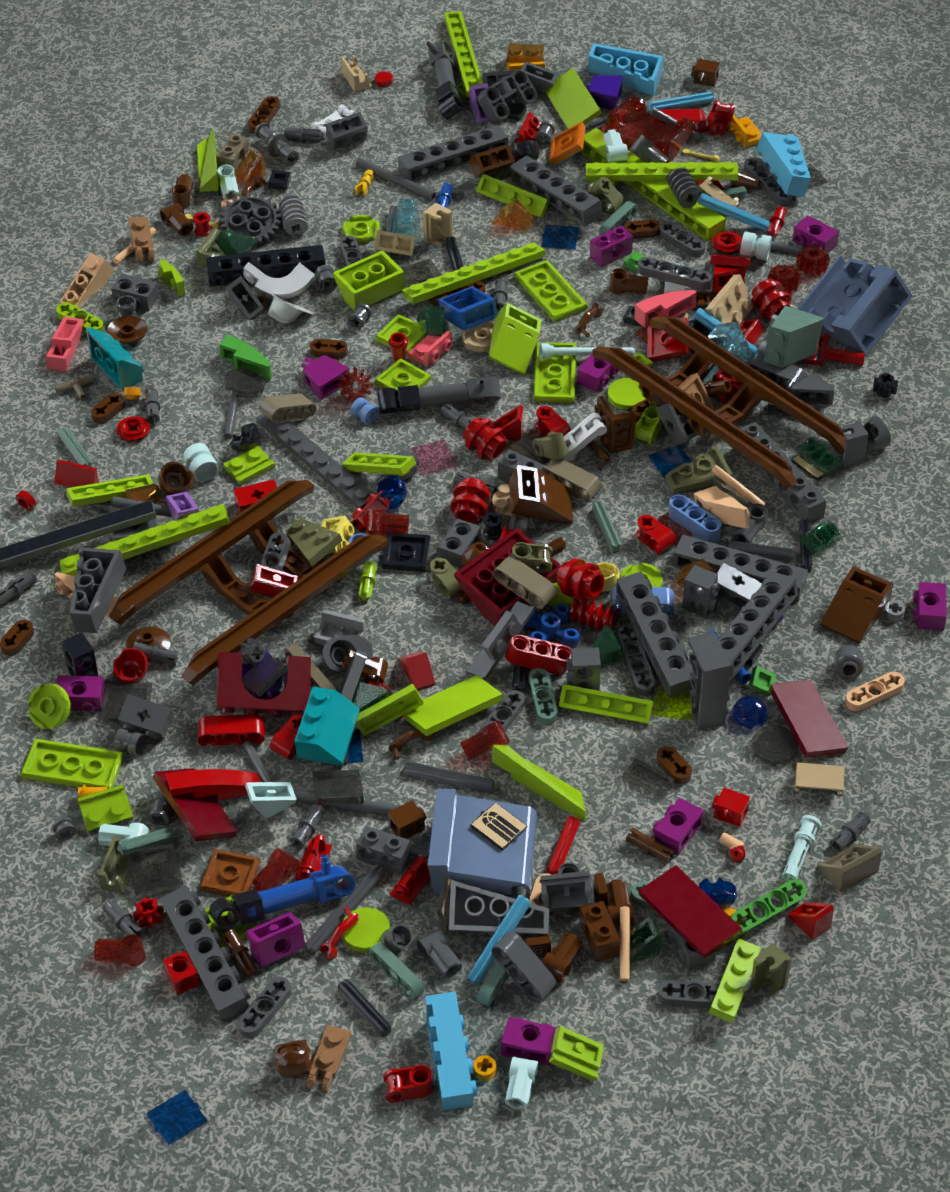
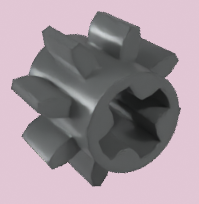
M248 638V643H240L241 648L238 653H242V664L247 665L249 663L250 666L256 667L257 662H265L263 658L267 650H264L262 647L263 641L255 642V639Z

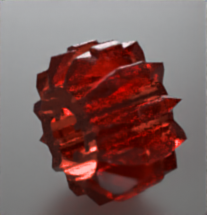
M806 246L805 249H800L796 263L799 271H804V275L811 273L813 277L816 273L820 276L822 272L825 273L828 269L830 258L828 251L822 250V246Z
M786 263L783 266L777 264L776 267H771L767 279L779 281L784 287L783 292H787L790 295L793 291L797 292L801 284L799 269H794L793 265L787 266Z
M353 367V373L346 369L345 373L347 376L340 375V380L343 382L338 383V387L342 388L340 394H347V401L354 397V401L358 397L366 399L365 394L370 395L371 390L369 388L373 387V382L369 381L371 379L370 374L364 376V369L357 373L356 367ZM354 381H358L357 388H353Z

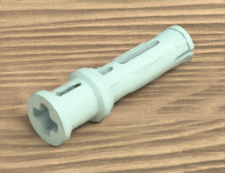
M804 815L800 820L801 827L794 835L795 844L781 875L786 881L797 879L807 851L815 843V834L820 830L822 823L814 816Z

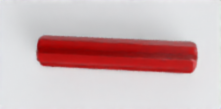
M569 816L547 866L548 874H558L559 867L564 864L580 825V820L577 817Z

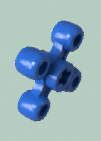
M557 604L553 609V613H546L542 617L535 610L524 626L527 628L533 626L538 630L530 634L529 637L549 642H554L558 639L562 645L568 646L571 649L576 648L579 643L580 635L576 629H564L561 626L567 623L570 618V608L565 604Z

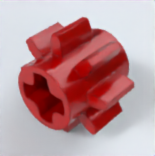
M145 897L139 903H135L136 911L133 912L135 921L139 920L141 928L147 926L152 929L157 922L162 923L161 915L164 914L163 905L158 906L156 898L153 900Z

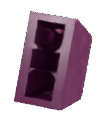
M326 355L321 356L315 361L307 357L302 362L304 383L320 400L350 383V368Z

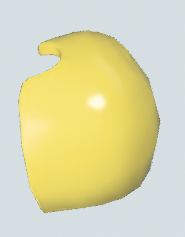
M608 562L596 564L599 566L605 579L602 592L613 589L617 584V579L620 578L619 569Z

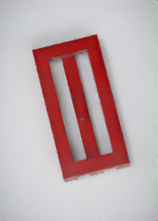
M825 334L824 337H819V341H823L820 360L816 361L818 341L816 353L812 355L811 360H808V357L803 359L804 364L823 366L824 352L827 348L829 335Z

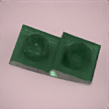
M812 437L797 446V451L811 465L826 475L833 473L843 466L842 458L827 452V444Z
M828 520L820 523L816 528L805 532L799 538L813 555L836 542L842 536L839 533L838 527Z

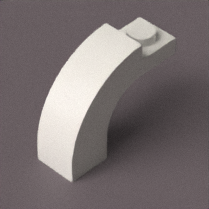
M249 262L243 270L245 279L252 284L256 283L254 292L260 296L266 294V298L272 300L274 298L273 295L281 300L300 295L312 284L315 274L301 263L289 275L282 278H271Z

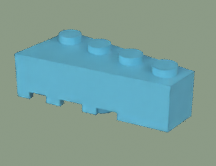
M593 43L588 55L589 72L599 76H622V85L654 96L663 73V56Z
M762 132L756 152L763 156L762 160L765 164H769L771 174L777 177V182L786 195L805 197L811 177L798 137L790 134L781 135Z
M456 992L425 996L426 1023L442 1111L473 1106V1097L477 1096V1087L475 1080L471 1081L470 1074H473L471 1058L467 1059L466 1052H469L467 1036L463 1037L462 1030H465L463 1015L459 1014Z

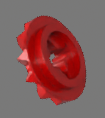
M720 232L712 239V247L716 248V252L722 251L723 255L726 252H729L731 255L733 252L738 253L741 248L742 237L734 232Z
M138 416L127 417L118 423L117 435L120 436L121 440L126 439L128 443L131 440L137 442L139 438L145 439V436L149 435V422Z

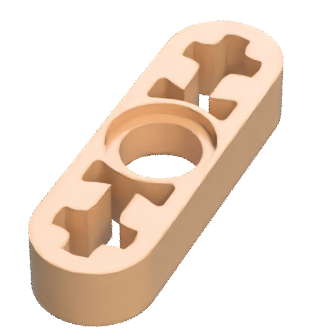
M889 672L850 690L847 693L845 704L852 711L864 710L900 693L903 690L905 679L898 672ZM877 689L881 694L873 695L869 690Z

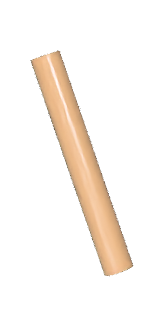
M154 227L150 228L151 236L157 233ZM132 243L113 258L115 263H121L133 253Z
M715 465L712 468V473L752 504L766 505L764 501L719 466Z
M623 906L620 907V981H629L630 907Z

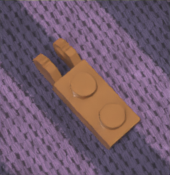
M129 217L128 226L137 262H142V252H147L149 262H154V246L148 217Z
M327 1025L306 1081L307 1088L313 1089L318 1074H322L325 1076L321 1084V1090L328 1093L352 1034L350 1030Z

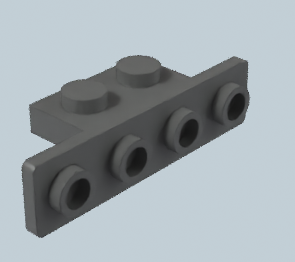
M518 601L510 611L506 610L481 645L483 649L469 667V674L473 676L478 675L483 680L488 678L505 654L511 638L521 632L535 612L533 607Z

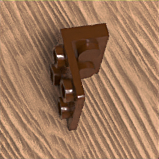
M598 396L594 410L595 413L600 415L601 422L607 428L606 433L599 436L602 445L606 447L609 453L633 449L636 414L632 411L614 415L603 396Z

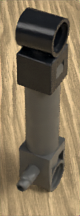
M444 40L436 45L428 41L426 46L429 49L430 63L435 68L438 88L435 89L437 101L439 102L438 109L442 116L448 120L463 110L460 91L455 86L452 67L455 65L453 52Z
M495 376L467 379L463 383L419 388L418 385L398 387L397 389L384 388L377 391L379 412L382 414L420 410V407L468 402V404L494 402L502 398L499 378Z

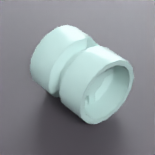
M744 232L740 257L752 258L755 256L757 260L768 261L772 236L761 234L757 237L755 233Z
M196 443L184 451L183 460L197 482L202 483L217 476L219 466L205 444Z

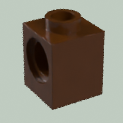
M698 59L696 66L693 65L691 76H694L693 83L715 87L719 76L720 62Z
M413 800L388 812V826L396 836L407 839L425 830L426 814L421 807L418 808Z

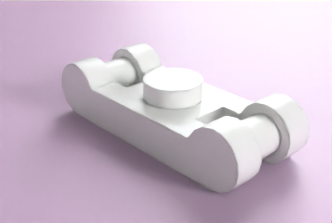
M340 105L337 111L322 121L314 122L311 129L321 130V137L327 139V123L357 112L348 110V107L345 105Z
M598 413L590 414L564 436L569 452L567 456L563 457L564 460H574L575 454L597 436L606 433L607 428L601 422L602 419Z

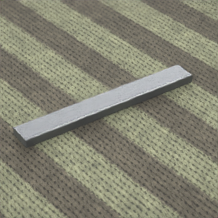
M152 499L0 548V568L156 519L157 516Z

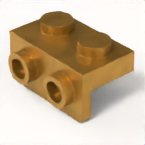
M508 43L507 62H543L544 45Z

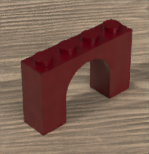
M219 652L217 656L215 711H221L223 715L244 712V715L267 713L268 717H280L281 714H290V718L295 715L303 716L310 696L311 657L288 656L285 664V686L283 692L275 698L263 700L250 695L243 686L242 653Z

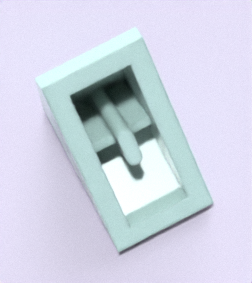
M291 782L246 783L245 785L251 804L265 818L271 817L296 803Z

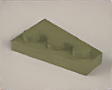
M715 445L711 447L709 452L697 455L694 461L684 463L668 472L665 476V481L674 495L724 482L711 472L715 465L719 466L730 476L733 474L718 446Z
M303 518L293 522L286 530L290 540L301 551L311 566H314L343 541L339 533Z

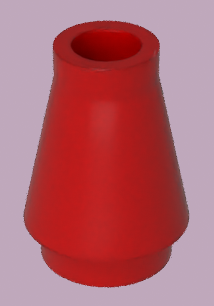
M393 333L388 340L393 360L398 361L400 358L404 360L408 338L403 333Z

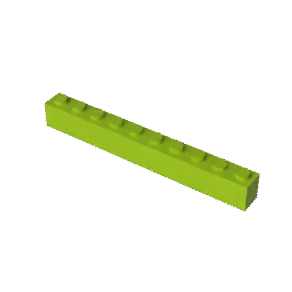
M597 128L585 134L583 150L580 152L596 163H608L604 143L605 133ZM628 150V161L615 163L646 162ZM623 181L707 242L711 241L717 233L725 231V217L712 209L698 204V201L692 208H683L677 201L667 181Z

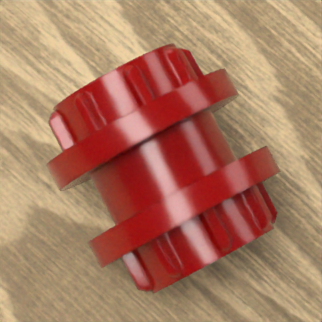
M766 279L758 283L752 290V304L756 309H759V314L763 319L768 318L770 321L773 314L778 316L785 306L792 307L790 305L791 296L787 292H783L784 287L779 281Z
M479 417L471 421L463 433V438L466 441L465 446L471 451L477 448V456L483 460L486 457L491 461L504 451L508 441L502 428L492 429L494 424L492 420Z
M465 478L462 482L455 485L453 491L454 498L450 504V509L455 518L472 524L484 518L487 514V504L491 497L486 484L476 478Z
M573 558L569 562L565 561L560 566L556 577L557 584L564 595L569 597L575 596L576 599L583 602L597 598L602 592L605 582L604 575L598 565L586 563L579 558Z

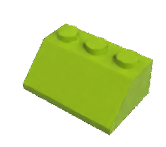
M383 250L333 272L334 279L344 301L354 311L359 303L369 306L405 289L404 271Z

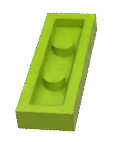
M411 684L360 712L356 726L366 736L423 705V698L415 686Z

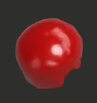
M126 648L114 659L113 675L118 681L130 685L139 683L147 673V657L142 651L136 648Z

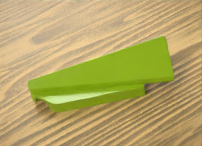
M213 128L210 136L197 145L200 192L219 191L216 141Z
M492 746V762L511 773V779L580 820H586V809L581 791L524 759L509 746Z

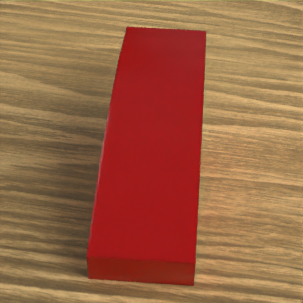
M202 769L165 774L171 796L193 793L196 799L216 795L218 801L248 795L245 787L246 783L261 782L258 773L241 770Z

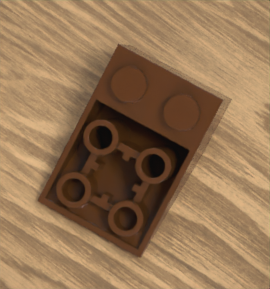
M517 465L509 479L511 514L572 524L573 515L570 489L538 468Z
M853 566L843 579L820 626L860 644L884 611L886 604L891 600L893 583Z

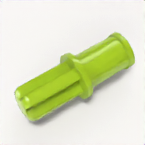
M372 561L364 563L362 576L359 578L358 597L362 598V601L371 598L373 586L376 584L375 573L377 565Z

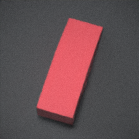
M695 290L676 291L645 299L635 304L634 319L645 328L650 325V319L654 317H678L696 307L697 292Z
M63 318L52 337V346L46 355L47 370L67 372L79 343L84 323L83 319Z

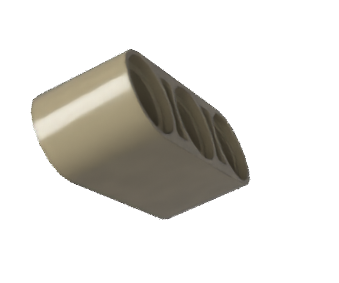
M301 393L266 397L259 405V411L273 423L307 420V417H312L317 409L316 405Z
M562 458L551 459L545 465V473L568 487L571 495L579 499L583 498L585 502H588L602 488V483L598 477Z
M508 556L493 570V575L500 584L538 609H543L557 595V589L552 582L513 556Z

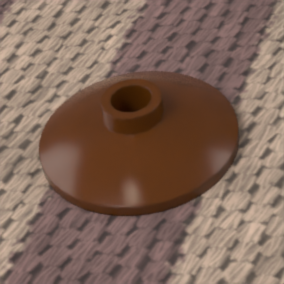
M135 316L119 317L113 320L107 328L108 334L120 343L137 342L144 338L148 331L146 322Z
M152 626L135 630L126 641V648H133L135 641L151 646L157 644L160 645V648L169 649L171 645L168 633L161 628Z

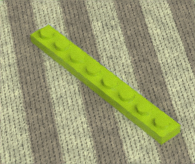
M462 11L444 12V20L466 97H469V87L483 84Z
M737 162L586 163L585 168L586 181H598L601 177H606L610 181H666V177L670 172L681 167L688 169L694 181H705L709 176L713 178L712 180H738L739 175Z
M535 242L528 243L526 246L511 249L509 252L495 255L486 260H480L470 266H463L456 271L444 273L442 276L430 278L419 284H413L408 288L402 289V294L410 303L416 304L545 257V249Z
M223 503L95 548L120 550L123 560L227 525L229 524L227 510ZM79 553L60 560L61 573L74 577L77 576L76 566L77 560H79Z

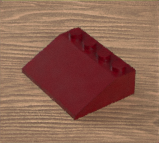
M518 528L511 531L454 573L455 579L482 616L494 626H496L506 610L510 611L516 602L519 601L531 606L530 603L500 584L493 575V570L508 556H511L512 548L516 543L535 544ZM550 556L552 570L548 573L538 574L550 582L556 583L557 572L561 565Z

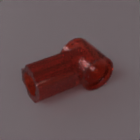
M376 509L367 511V534L383 535L388 532L408 534L409 515L389 514L383 510Z
M495 721L482 728L481 732L460 742L468 760L471 761L490 750L492 751L493 745H507L510 743V740L501 722Z
M276 849L270 855L268 864L252 880L253 886L259 892L277 887L285 878L290 879L292 877L291 874L297 872L300 861L284 850Z
M128 935L123 939H97L94 945L95 961L126 962L129 966H139L146 960V952L142 940L137 935Z

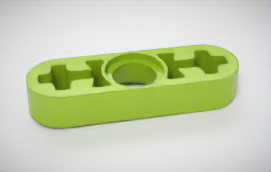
M68 302L60 303L56 307L57 317L60 320H63L64 317L84 318L82 332L86 333V329L89 327L104 332L103 321Z

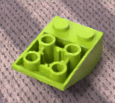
M506 303L494 319L489 359L524 375L540 334L541 319Z

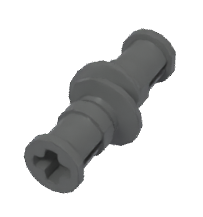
M264 122L256 127L255 136L264 141L266 150L270 155L281 157L287 166H292L298 161L299 153L292 150L286 143V136L284 134H276Z

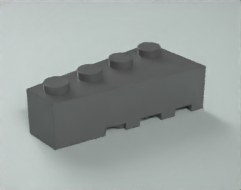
M79 547V560H77L76 566L77 576L74 579L75 590L72 593L70 616L77 632L97 633L123 578L126 566L120 550Z
M715 631L689 637L688 645L693 653L689 654V662L692 664L693 671L689 673L692 690H690L692 717L698 730L724 725L726 715H728L727 701L730 700L728 688L731 685L730 671L733 670L731 658L726 657Z

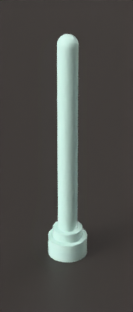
M540 343L539 358L540 360H549L553 356L591 355L593 353L592 350L596 347H553L549 343ZM619 347L631 355L635 353L632 347Z

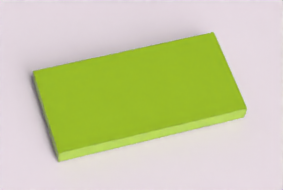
M574 68L558 77L553 87L544 90L568 129L580 122L586 125L603 114Z
M548 260L514 272V278L553 322L588 309V304Z
M536 342L534 402L575 403L576 355L553 356L549 360H540L539 345L540 343H549L553 347H576L577 343Z
M475 675L423 699V705L402 715V717L424 735L428 736L503 701V696L497 689L478 675Z
M35 739L22 769L21 779L73 787H83V785H86V787H107L109 789L113 788L125 755L124 752Z

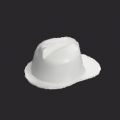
M273 295L274 298L268 312L269 316L281 323L293 322L302 312L314 314L305 308L283 301Z

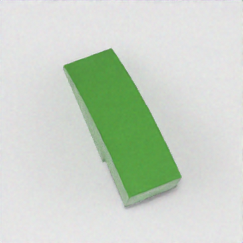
M226 335L219 344L221 359L233 362L236 370L270 381L272 379V372L269 361L249 344Z

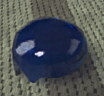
M394 475L382 477L375 488L377 494L382 490L383 492L380 496L382 498L386 497L390 501L389 510L399 508L406 500L408 493L403 479Z
M756 696L742 697L732 707L733 721L751 730L757 725L763 727L768 720L766 705Z
M705 878L699 883V887L722 909L730 907L737 899V887L732 882L723 881L722 878H718L715 883H711Z

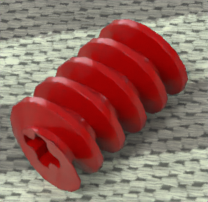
M574 597L570 609V620L576 623L579 621L580 625L587 623L588 628L595 626L597 631L603 629L606 634L613 630L619 618V608L612 613L611 605L604 610V603L602 602L597 608L596 600H592L589 605L587 604L588 601L580 602Z

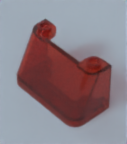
M633 95L607 114L606 133L608 130H615L620 133L622 142L627 145L629 151H631V146L642 134L654 144V147L669 158L666 163L674 160L694 129V121L688 118H680L676 122V126H673L647 115L645 102Z

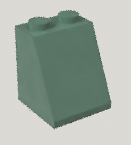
M785 306L771 325L763 362L783 368L814 355L817 350L824 317Z

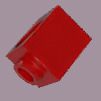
M723 787L720 795H716L712 803V808L715 809L714 818L741 827L749 811L750 796Z
M187 951L172 954L163 960L165 973L176 995L200 986L198 972Z

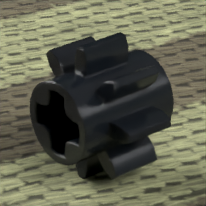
M883 373L879 378H874L872 391L877 392L878 397L889 398L892 394L896 395L898 380H894L893 375L889 373Z

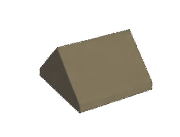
M855 844L817 866L841 892L879 871L882 850L880 847Z

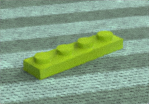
M482 174L476 189L478 193L541 218L544 217L550 202L548 199L485 174Z
M354 452L342 463V466L345 470L355 473L367 472L370 474L380 473L403 476L408 474L410 469L417 463L414 456Z
M149 474L66 488V495L72 507L104 503L113 500V496L129 498L155 493V485Z
M563 684L559 707L649 724L653 701Z
M740 938L737 939L709 1014L733 1023L753 970L754 959L759 955L761 947Z

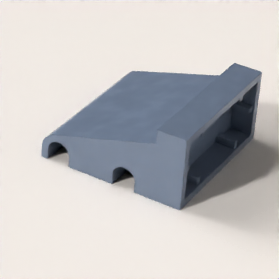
M839 255L797 309L824 317L821 334L829 335L830 338L851 347L854 352L865 353V356H867L913 295L896 269L880 265L873 269L868 262L852 258L846 262Z
M437 789L428 859V869L434 895H446L449 879L450 883L453 880L501 895H511L512 887L518 885L526 889V894H531L538 818L535 809L529 806L457 795L456 789ZM495 803L526 825L520 831L495 812L488 814V816H496V819L492 820L493 824L489 823L487 817H484L482 819L483 823L487 824V827L508 842L503 848L472 825L474 821Z

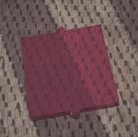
M445 440L433 443L427 442L425 445L412 447V451L419 461V467L423 474L434 471L441 472L442 469L456 466Z

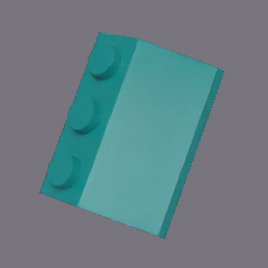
M90 327L86 329L91 359L122 391L124 387H131L143 381L142 373L144 370L139 361L136 362L132 358L131 353L122 348L118 340H115L108 333Z
M312 687L295 739L297 758L343 765L360 708L336 690Z

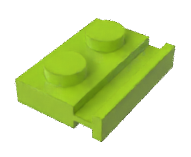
M256 446L223 463V468L241 486L274 469L275 462L271 461L270 457L259 446Z
M123 784L77 798L87 832L99 829L103 824L112 825L133 818Z
M559 1026L555 1029L551 1049L552 1058H550L549 1062L594 1081L599 1076L597 1072L601 1065L604 1045Z

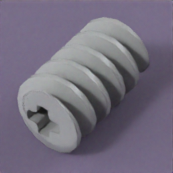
M297 195L283 197L279 202L284 230L289 235L305 233L308 229V223L303 203Z

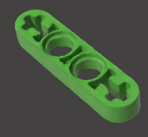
M792 879L735 911L730 916L735 922L743 919L745 916L748 919L745 923L739 925L742 928L740 935L798 903L806 896V886L802 881ZM792 889H796L798 891L797 894L794 893L789 897H787L786 893H788ZM772 896L780 899L781 907H775L772 904ZM754 906L762 910V918H758L753 914Z

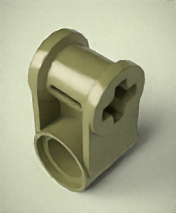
M601 177L597 183H591L587 187V192L601 201L603 213L613 215L624 201L622 194L617 191L606 177Z
M551 431L547 433V436L532 441L533 449L540 457L556 460L569 454L562 433Z
M518 542L513 546L511 556L537 573L544 574L552 570V562L550 561V556L552 555L551 546Z
M444 558L433 559L430 563V570L432 571L430 581L440 590L441 594L446 595V599H450L463 591V588L454 577V573L457 570Z

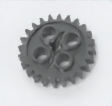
M247 193L246 197L239 194L238 200L232 197L233 203L227 201V207H222L219 219L221 231L229 233L231 235L230 242L236 240V246H239L241 243H244V248L248 244H251V247L254 248L256 243L262 246L263 241L268 244L269 238L275 239V234H279L282 217L280 208H277L276 203L271 204V198L265 200L264 195L258 198L257 193L253 197H250L249 193Z

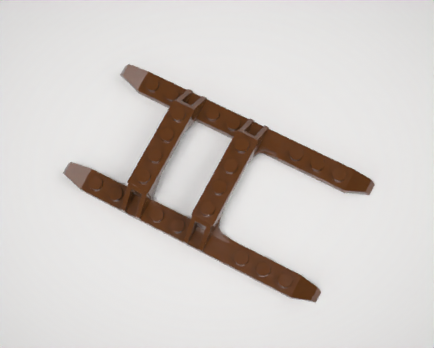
M654 317L650 319V327L666 331L671 337L678 339L689 349L695 351L678 372L667 378H664L622 348L596 347L592 350L593 358L606 360L614 368L621 370L632 380L637 381L643 397L649 400L651 404L660 407L665 403H669L678 409L680 413L689 417V425L692 431L697 433L699 437L707 441L716 436L728 443L731 448L744 454L747 459L754 461L765 471L773 474L785 489L797 483L787 460L735 426V424L752 415L762 400L775 404L786 414L799 420L802 425L808 426L820 437L827 439L839 454L844 452L845 435L838 424L677 317ZM717 365L720 370L726 371L735 380L742 382L744 385L726 405L713 411L679 388V386L690 375L698 373L701 381L704 382L706 376Z
M308 480L286 481L230 519L229 524L217 528L123 592L108 617L121 625L139 609L187 576L201 571L207 584L248 616L193 654L181 677L194 686L217 667L219 652L237 653L241 648L240 643L246 644L248 643V638L257 639L272 627L281 625L283 619L292 617L294 611L321 592L330 590L332 584L341 582L343 576L377 552L385 549L388 540L382 535L360 536L322 564L311 566L303 555L290 546L283 570L286 573L298 576V581L271 600L264 599L257 592L251 591L250 587L235 575L221 553L249 535L256 549L264 555L270 536L278 532L270 519L302 497L313 493L315 487ZM281 540L280 543H276V546L278 547L279 544L284 542ZM271 559V561L277 565L278 559Z

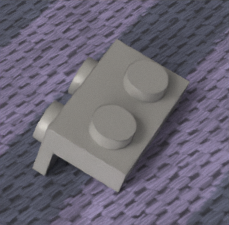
M323 610L321 613L322 622L314 636V643L324 645L331 638L347 635H360L364 637L366 634L365 620L335 611Z

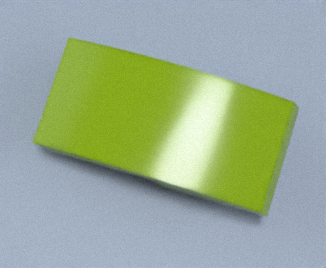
M159 260L160 268L157 269L159 280H163L165 286L170 285L172 291L176 290L178 297L184 296V281L180 273L167 261Z

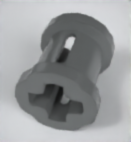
M549 121L540 123L539 131L536 133L535 138L538 144H550L551 135L555 132L554 124Z
M359 303L355 308V312L348 317V323L354 328L361 329L364 327L366 319H369L372 315L371 308L364 303Z
M157 794L153 797L152 803L154 805L152 811L149 812L148 820L152 824L166 825L170 819L168 813L172 806L164 794Z

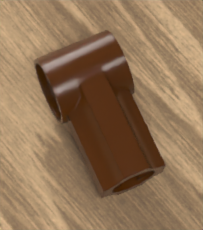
M181 174L172 188L173 204L179 203L183 210L190 206V196L194 184L193 178L188 174Z
M179 203L160 210L162 221L167 223L166 226L171 225L179 235L184 237L189 235L194 229L193 224L185 216L183 208Z
M616 268L610 274L609 290L614 294H622L625 291L647 294L649 277L630 275L626 270Z
M351 649L347 651L341 664L343 668L348 670L355 651ZM367 657L360 675L364 677V682L370 686L369 681L376 685L378 682L384 683L388 669L387 661L380 657H373L371 659Z
M620 879L611 880L610 883L606 884L608 891L607 911L614 927H620V907L626 906L630 907V926H634L633 905L629 903L626 882H622Z
M572 933L563 934L552 953L548 952L542 961L555 980L562 983L566 980L563 979L565 975H569L572 963L583 944Z

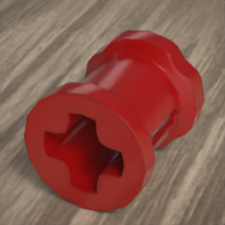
M199 212L193 216V222L196 226L194 233L199 237L208 236L211 232V227L209 226L210 215L208 213Z

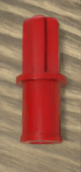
M782 206L776 207L774 215L769 220L770 226L767 233L772 238L773 236L777 237L780 229L784 226L787 210Z
M826 348L824 352V359L843 362L844 365L849 363L863 366L865 353L847 351L846 348L845 350Z

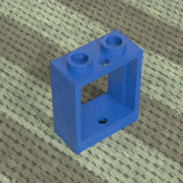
M473 286L438 300L442 318L463 331L493 320L498 314L495 299Z

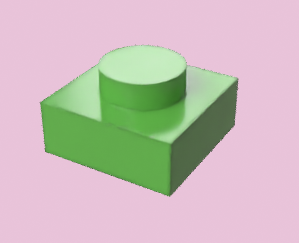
M635 251L623 260V266L638 273V261L646 256Z
M755 666L752 669L748 688L764 696H770L769 688L771 684L775 683L776 674Z

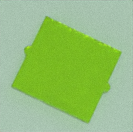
M658 685L656 696L653 698L654 707L652 715L692 721L690 691L669 698L663 685Z

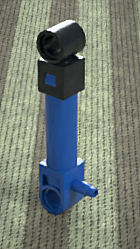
M324 854L321 856V870L309 873V878L261 892H256L255 889L238 893L231 896L232 903L228 899L219 898L211 904L209 914L220 929L231 930L238 923L244 926L265 919L264 915L290 907L315 900L323 903L348 896L355 888V880L343 866L336 865L331 867L328 855ZM343 878V880L339 884H337L338 880ZM228 911L226 916L221 917L224 912Z

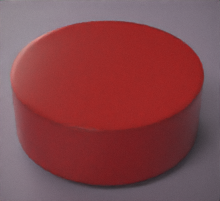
M382 71L375 75V84L377 86L388 87L392 85L393 75L390 72Z
M21 490L16 495L18 504L28 511H31L37 505L33 496L25 490Z

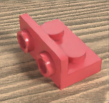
M432 331L408 352V358L426 367L430 366L433 362H437L445 351L451 349L453 344L452 332L447 331L440 335Z

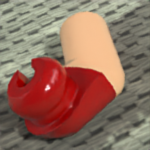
M724 832L720 837L719 843L729 848L730 857L734 862L743 861L746 856L744 843Z

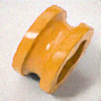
M482 1055L475 1059L473 1063L475 1077L481 1081L493 1079L496 1074L495 1060L487 1055ZM483 1065H488L486 1072L481 1071Z

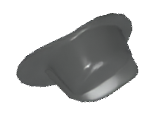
M360 635L334 637L324 644L322 662H325L327 667L335 672H347V669L343 668L341 664L349 649L364 652L370 659L373 658V649L370 642Z

